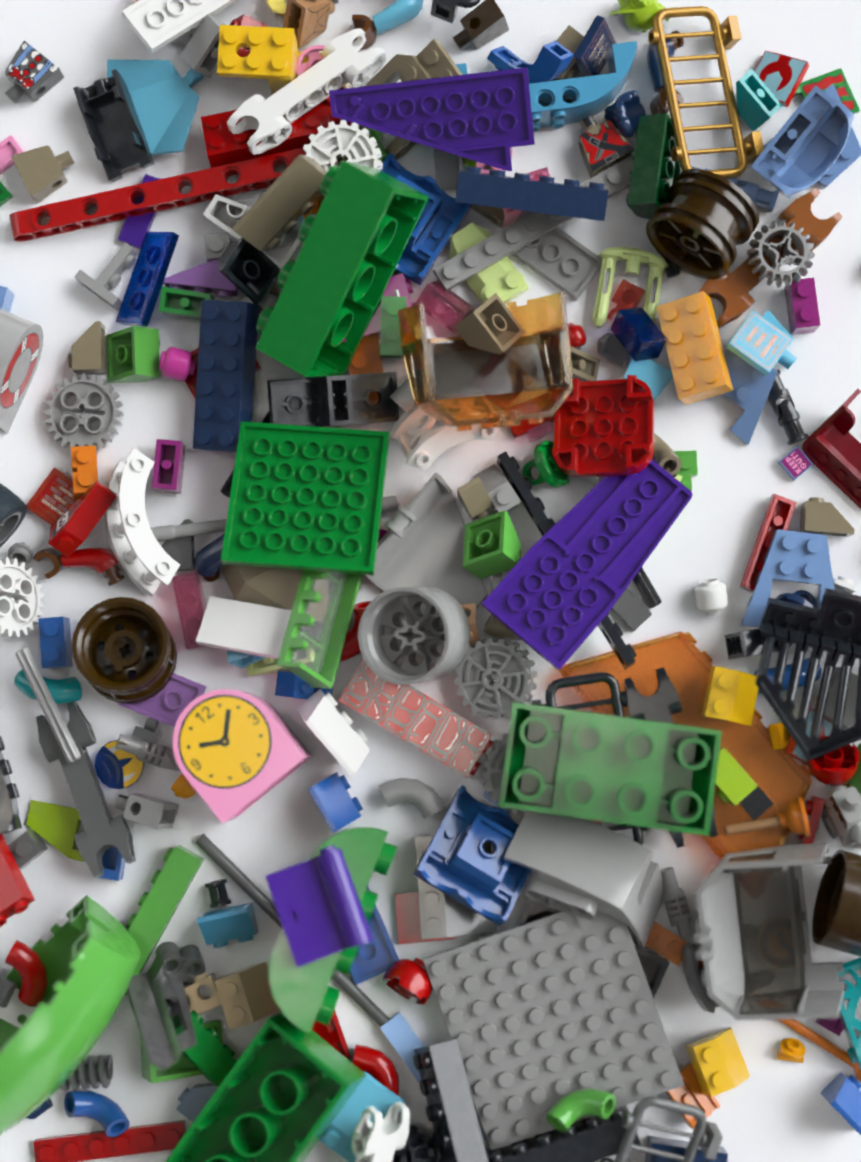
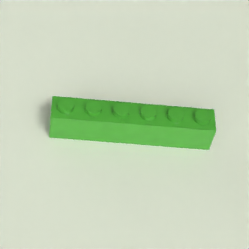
M179 844L167 850L163 861L166 862L162 870L157 869L150 881L153 884L150 892H144L138 903L141 908L137 915L134 913L131 915L126 924V927L129 928V934L135 940L141 952L133 975L142 973L204 861L203 857Z

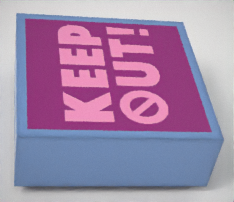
M798 446L777 462L793 481L814 465Z

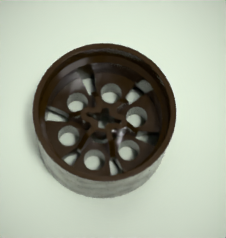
M840 849L831 857L832 864H827L818 888L812 917V937L815 944L861 957V855Z

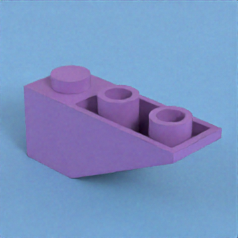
M216 259L163 279L165 287L217 294V297L222 299H231V296L238 297L239 289L219 271V260Z

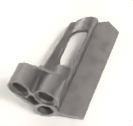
M174 942L161 943L155 950L156 958L147 973L133 975L127 988V994L148 1063L163 1070L176 1062L185 1049H191L197 1043L183 984L205 972V964L196 945H187L178 951L177 945ZM175 1014L179 1015L184 1030L178 1036L170 1017Z

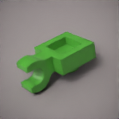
M697 450L674 451L681 460V469L673 477L677 475L682 476L680 482L692 491L691 477L698 475Z

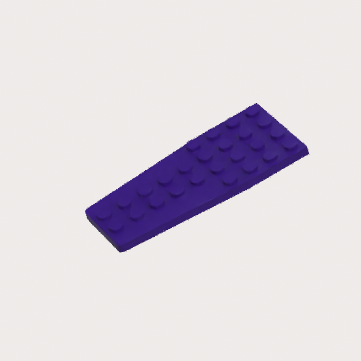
M653 459L639 473L605 476L529 549L484 600L481 606L559 671L608 615L693 496L692 492Z

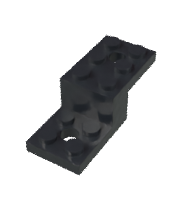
M396 372L267 381L270 423L321 427L394 422L400 418L399 406L390 398L398 388ZM372 391L376 392L379 397L375 405H372L368 400V396ZM292 397H296L300 403L299 408L295 411L291 410L288 404Z

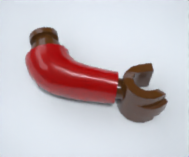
M51 547L38 551L33 557L34 561L37 562L42 561L45 557L53 562V570L45 574L47 579L62 571L63 567L91 568L97 574L102 572L104 578L108 577L109 586L125 578L124 575L119 573L121 569L118 563L120 561L118 562L113 551L106 548L76 549L67 557Z

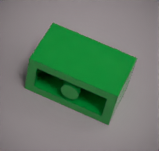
M162 287L158 311L165 316L200 321L202 300H214V297L209 293Z

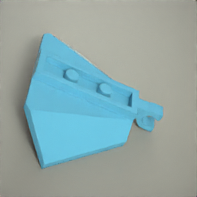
M107 59V78L113 76L111 71L116 69L125 81L152 155L183 152L200 99L191 88L204 79V76L191 68L186 76L182 78L169 60Z

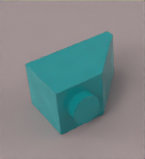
M752 68L736 82L738 115L754 132L783 105Z

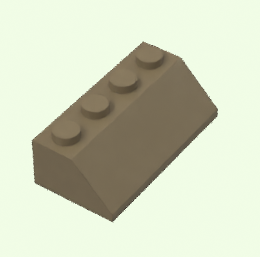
M300 154L232 229L259 251H273L280 244V238L283 234L291 232L297 226V219L302 214L306 215L313 209V202L319 196H325L321 194L320 186L326 171L314 158Z

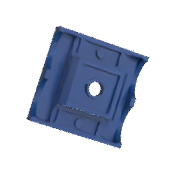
M389 153L383 162V169L381 171L429 196L395 268V271L400 274L403 273L405 277L421 286L455 230L459 229L471 211L472 204L455 202V198L445 193L437 185L435 179L428 175L418 176L409 172L397 162L393 154ZM434 214V217L432 218V220L430 221V223L428 224V226L426 227V229L414 245V242L416 241V239L418 238V236L420 235V233L422 232V230Z
M461 785L456 790L446 809V814L412 875L501 926L507 921L531 872L529 868L504 859L519 825L510 817L509 812L502 808L490 807L479 802L468 793L464 785ZM468 829V831H467V833H466V835H465V837H464V839H463V841H462V843H461V845H460V847H459V849H458V851H457L455 857L453 858V856H454V854H455V852H456V850H457V848H458V846H459V844H460V842H461V840H462V838H463V836H464L466 830ZM484 842L492 844L494 848L492 855L486 854L483 851L482 845Z

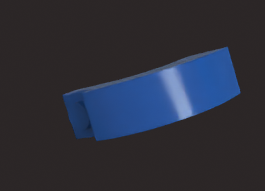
M555 40L542 47L533 64L523 61L505 46L491 50L487 60L493 63L497 70L527 67L529 84L553 81L567 69L574 54Z

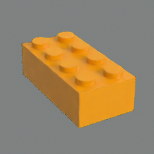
M704 291L657 306L678 400L688 405L733 391L711 298Z

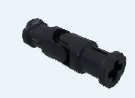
M777 370L778 373L770 390L768 400L774 413L778 416L779 426L784 428L789 446L809 436L808 433H804L799 421L801 417L797 410H795V405L788 388H785L779 376L781 374L780 370ZM785 399L780 404H776L777 400Z

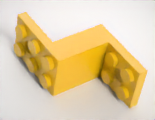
M220 25L217 63L218 77L268 79L271 94L273 95L298 77L297 60L302 52H299L294 28ZM241 47H248L250 54L246 57H240L237 55V51ZM308 55L303 59L302 63L309 61Z

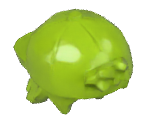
M617 0L620 4L619 10L609 12V16H623L631 30L646 33L648 30L653 29L655 14L660 9H664L665 6L658 3V0Z

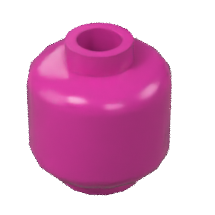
M169 347L166 352L162 351L158 370L162 371L163 377L182 382L187 379L188 375L193 376L196 361L191 360L192 355L189 351Z

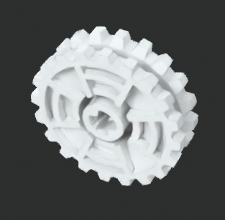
M341 120L339 125H335L334 121L328 122V127H318L319 133L317 135L311 134L309 136L310 144H305L303 147L306 156L314 158L326 172L332 166H338V159L343 158V160L347 158L348 162L374 169H383L382 161L378 160L382 157L380 148H376L378 145L374 137L369 138V131L366 128L360 130V127L355 122L351 126L347 124L346 120Z

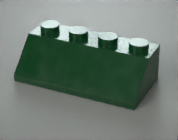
M667 113L639 116L638 127L635 130L636 145L632 152L633 167L629 174L630 189L626 196V203L637 217L648 220L660 205L669 203V189L675 183L681 170L680 161L674 162L671 158V149L676 146L672 121Z

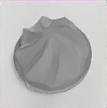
M24 542L15 543L8 550L9 560L16 558L18 563L25 562L26 566L31 562L33 552L30 546H27Z

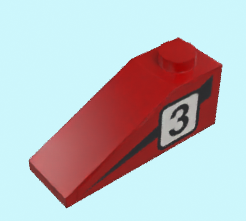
M96 481L50 526L48 544L69 557L86 540L116 499L117 494Z

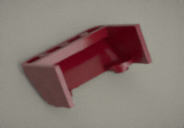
M857 388L804 441L802 451L822 473L861 509V443L848 432L855 425L856 419L853 412L847 408L861 393V390Z

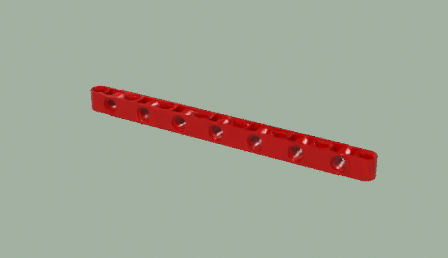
M298 148L17 211L9 215L13 240L18 242L29 241L125 220L131 217V215L138 216L152 212L157 213L211 201L216 194L222 197H229L269 188L283 173L275 172L279 165H286L287 169L300 154L306 156L303 148ZM343 158L338 159L339 165ZM231 176H239L237 182L228 183ZM185 186H191L189 193H181ZM144 196L141 204H134L137 197ZM96 206V212L92 215H88V210L91 207ZM45 217H50L46 225H41Z

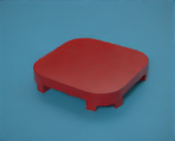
M627 375V379L583 382L575 378L569 380V383L561 388L558 394L555 393L553 400L555 405L554 448H552V453L562 472L572 477L620 476L639 473L649 465L654 453L655 404L651 389L645 382L634 375Z

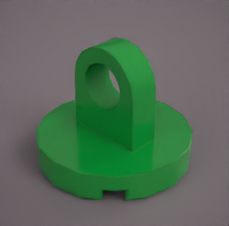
M546 440L536 445L534 459L524 465L522 475L528 478L531 485H540L546 482L551 487L558 489L569 483L570 480L567 478L569 475L562 472L553 458L552 448H554V442ZM534 466L539 471V476L536 480L531 474Z

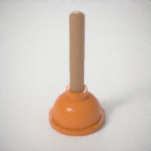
M802 796L790 802L786 806L785 812L778 813L776 817L731 824L724 827L726 835L781 826V829L788 828L793 834L810 837L809 823Z

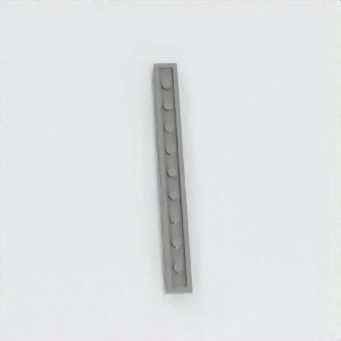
M632 155L583 182L580 186L589 187V182L603 183L604 189L609 190L608 198L630 186L629 174L633 167ZM531 212L433 269V273L444 291L447 292L575 217Z

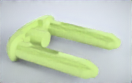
M612 247L604 249L599 254L602 262L592 317L594 326L601 328L607 321L616 261L621 260L626 261L624 273L628 275H639L640 264L650 267L640 323L642 335L650 336L655 327L656 307L659 302L664 269L668 268V264L661 256L638 248ZM608 271L606 292L603 294L605 273ZM655 279V280H656V284H655L653 302L651 303L650 298H651L653 280Z

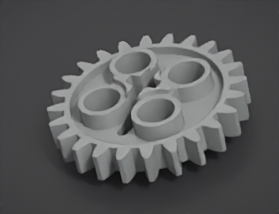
M85 373L82 374L81 380L75 374L72 375V382L63 378V387L55 384L58 390L57 393L49 391L53 399L52 401L45 400L50 409L43 410L44 414L50 416V418L44 420V423L52 425L47 431L50 434L56 433L53 439L56 442L62 440L61 446L64 448L70 444V450L71 447L95 446L96 444L104 448L103 441L105 439L113 442L109 435L111 433L119 434L115 426H122L123 423L117 418L124 416L122 411L117 410L123 406V403L115 401L120 395L117 392L111 393L114 387L111 384L105 387L106 380L104 378L97 383V376L94 374L88 380V376ZM77 396L76 404L67 406L68 398ZM95 396H101V403L95 407L91 406L92 399ZM84 408L90 413H98L105 411V415L86 413L84 414V418H82L77 413L84 412ZM63 411L77 412L65 415L62 414ZM76 420V427L68 431L66 429L68 421ZM95 420H100V428L96 431H91V423Z

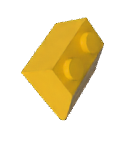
M711 667L701 716L751 726L759 689L755 684L756 676L728 668Z
M731 1027L685 1045L703 1095L714 1097L737 1087L750 1077Z

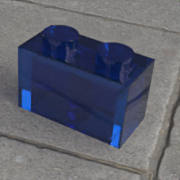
M642 307L618 310L610 328L634 361L659 358L667 340Z

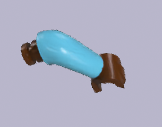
M397 0L373 15V20L362 14L352 15L355 29L361 28L365 32L366 42L360 50L368 49L375 43V32L380 35L418 16L423 8L424 0Z

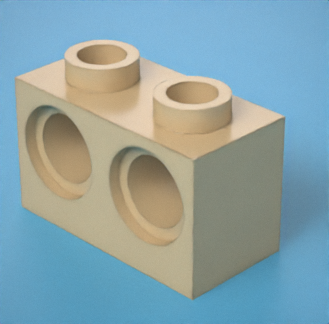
M205 971L203 974L195 976L192 983L184 986L186 997L189 1001L190 1013L194 1010L200 1015L221 1005L214 982L217 979L214 972L207 975ZM201 985H208L211 988L212 995L210 997H204L200 993Z

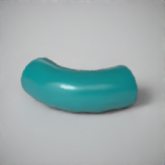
M23 670L19 671L14 679L15 686L27 697L37 701ZM43 677L56 704L81 700L82 688L76 677L60 680Z

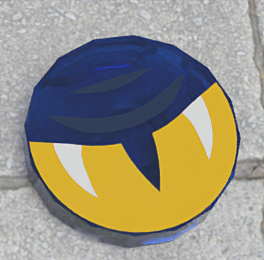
M114 740L100 748L96 755L94 766L96 775L103 784L114 789H124L133 786L140 780L145 768V762L137 760L134 754L115 749L116 743L119 740Z

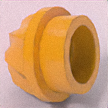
M183 773L170 788L175 792L174 796L183 799L191 798L196 793L195 788Z

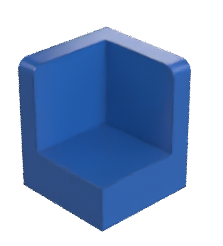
M111 847L104 852L102 857L104 875L98 878L116 881L123 879L126 861L117 847Z

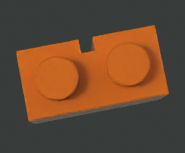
M96 445L71 447L74 503L98 481Z

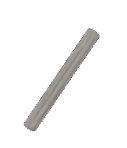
M29 648L18 650L15 655L67 762L72 763L79 760L81 755Z

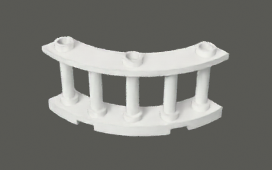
M133 448L126 463L124 464L119 461L110 477L107 488L116 493L117 497L105 512L104 522L110 547L118 562L120 561L128 573V577L141 590L152 596L160 583H163L165 586L170 583L180 564L173 560L159 545L151 531L146 516L145 487L150 470L155 462Z

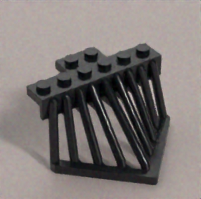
M826 588L818 609L768 597L760 621V636H764L765 640L755 677V684L807 759L813 760L860 740L861 596ZM781 640L773 683H771L768 679V670L774 642ZM794 643L796 648L784 702L780 693L783 689L789 650ZM811 647L798 718L796 719L792 712L795 708L804 656L808 648ZM827 651L810 737H808L805 731L818 666L823 652ZM841 654L843 659L832 730L829 737L820 740L831 680ZM856 658H859L855 722L853 727L842 730L851 670Z

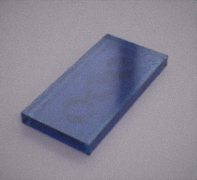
M146 232L116 318L117 323L127 326L148 327L180 235L174 232Z

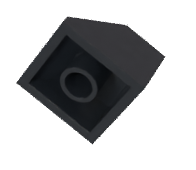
M242 237L229 244L218 261L219 271L255 305L259 304L280 271V268L270 258Z

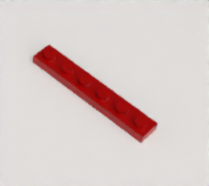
M185 1120L133 1126L116 1137H109L105 1130L38 1138L33 1141L35 1162H79L173 1150L186 1133Z

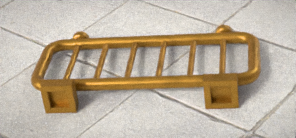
M705 6L660 9L653 18V29L649 30L648 42L650 45H657L676 146L671 149L672 160L674 162L680 161L681 169L685 171L693 169L690 165L689 155L736 152L738 164L735 168L707 170L726 179L735 178L745 172L747 164L755 162L763 152L764 146L761 131L751 132L744 139L742 136L725 49H732L742 39L737 16H728L720 24L717 14ZM704 16L710 22L711 31L664 34L662 24L665 18ZM713 37L716 54L669 57L665 39ZM717 59L720 77L673 80L670 62ZM722 82L725 100L678 104L675 85ZM727 106L729 124L683 127L679 110L681 108ZM731 128L735 147L687 150L684 132Z

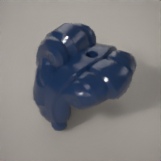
M636 90L623 93L615 100L614 104L604 110L605 120H610L619 132L627 138L634 136L636 127H638L639 116H647Z

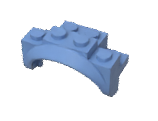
M815 85L751 165V168L787 199H790L794 194L815 184L832 167L847 142L855 117L854 114L838 99H832Z

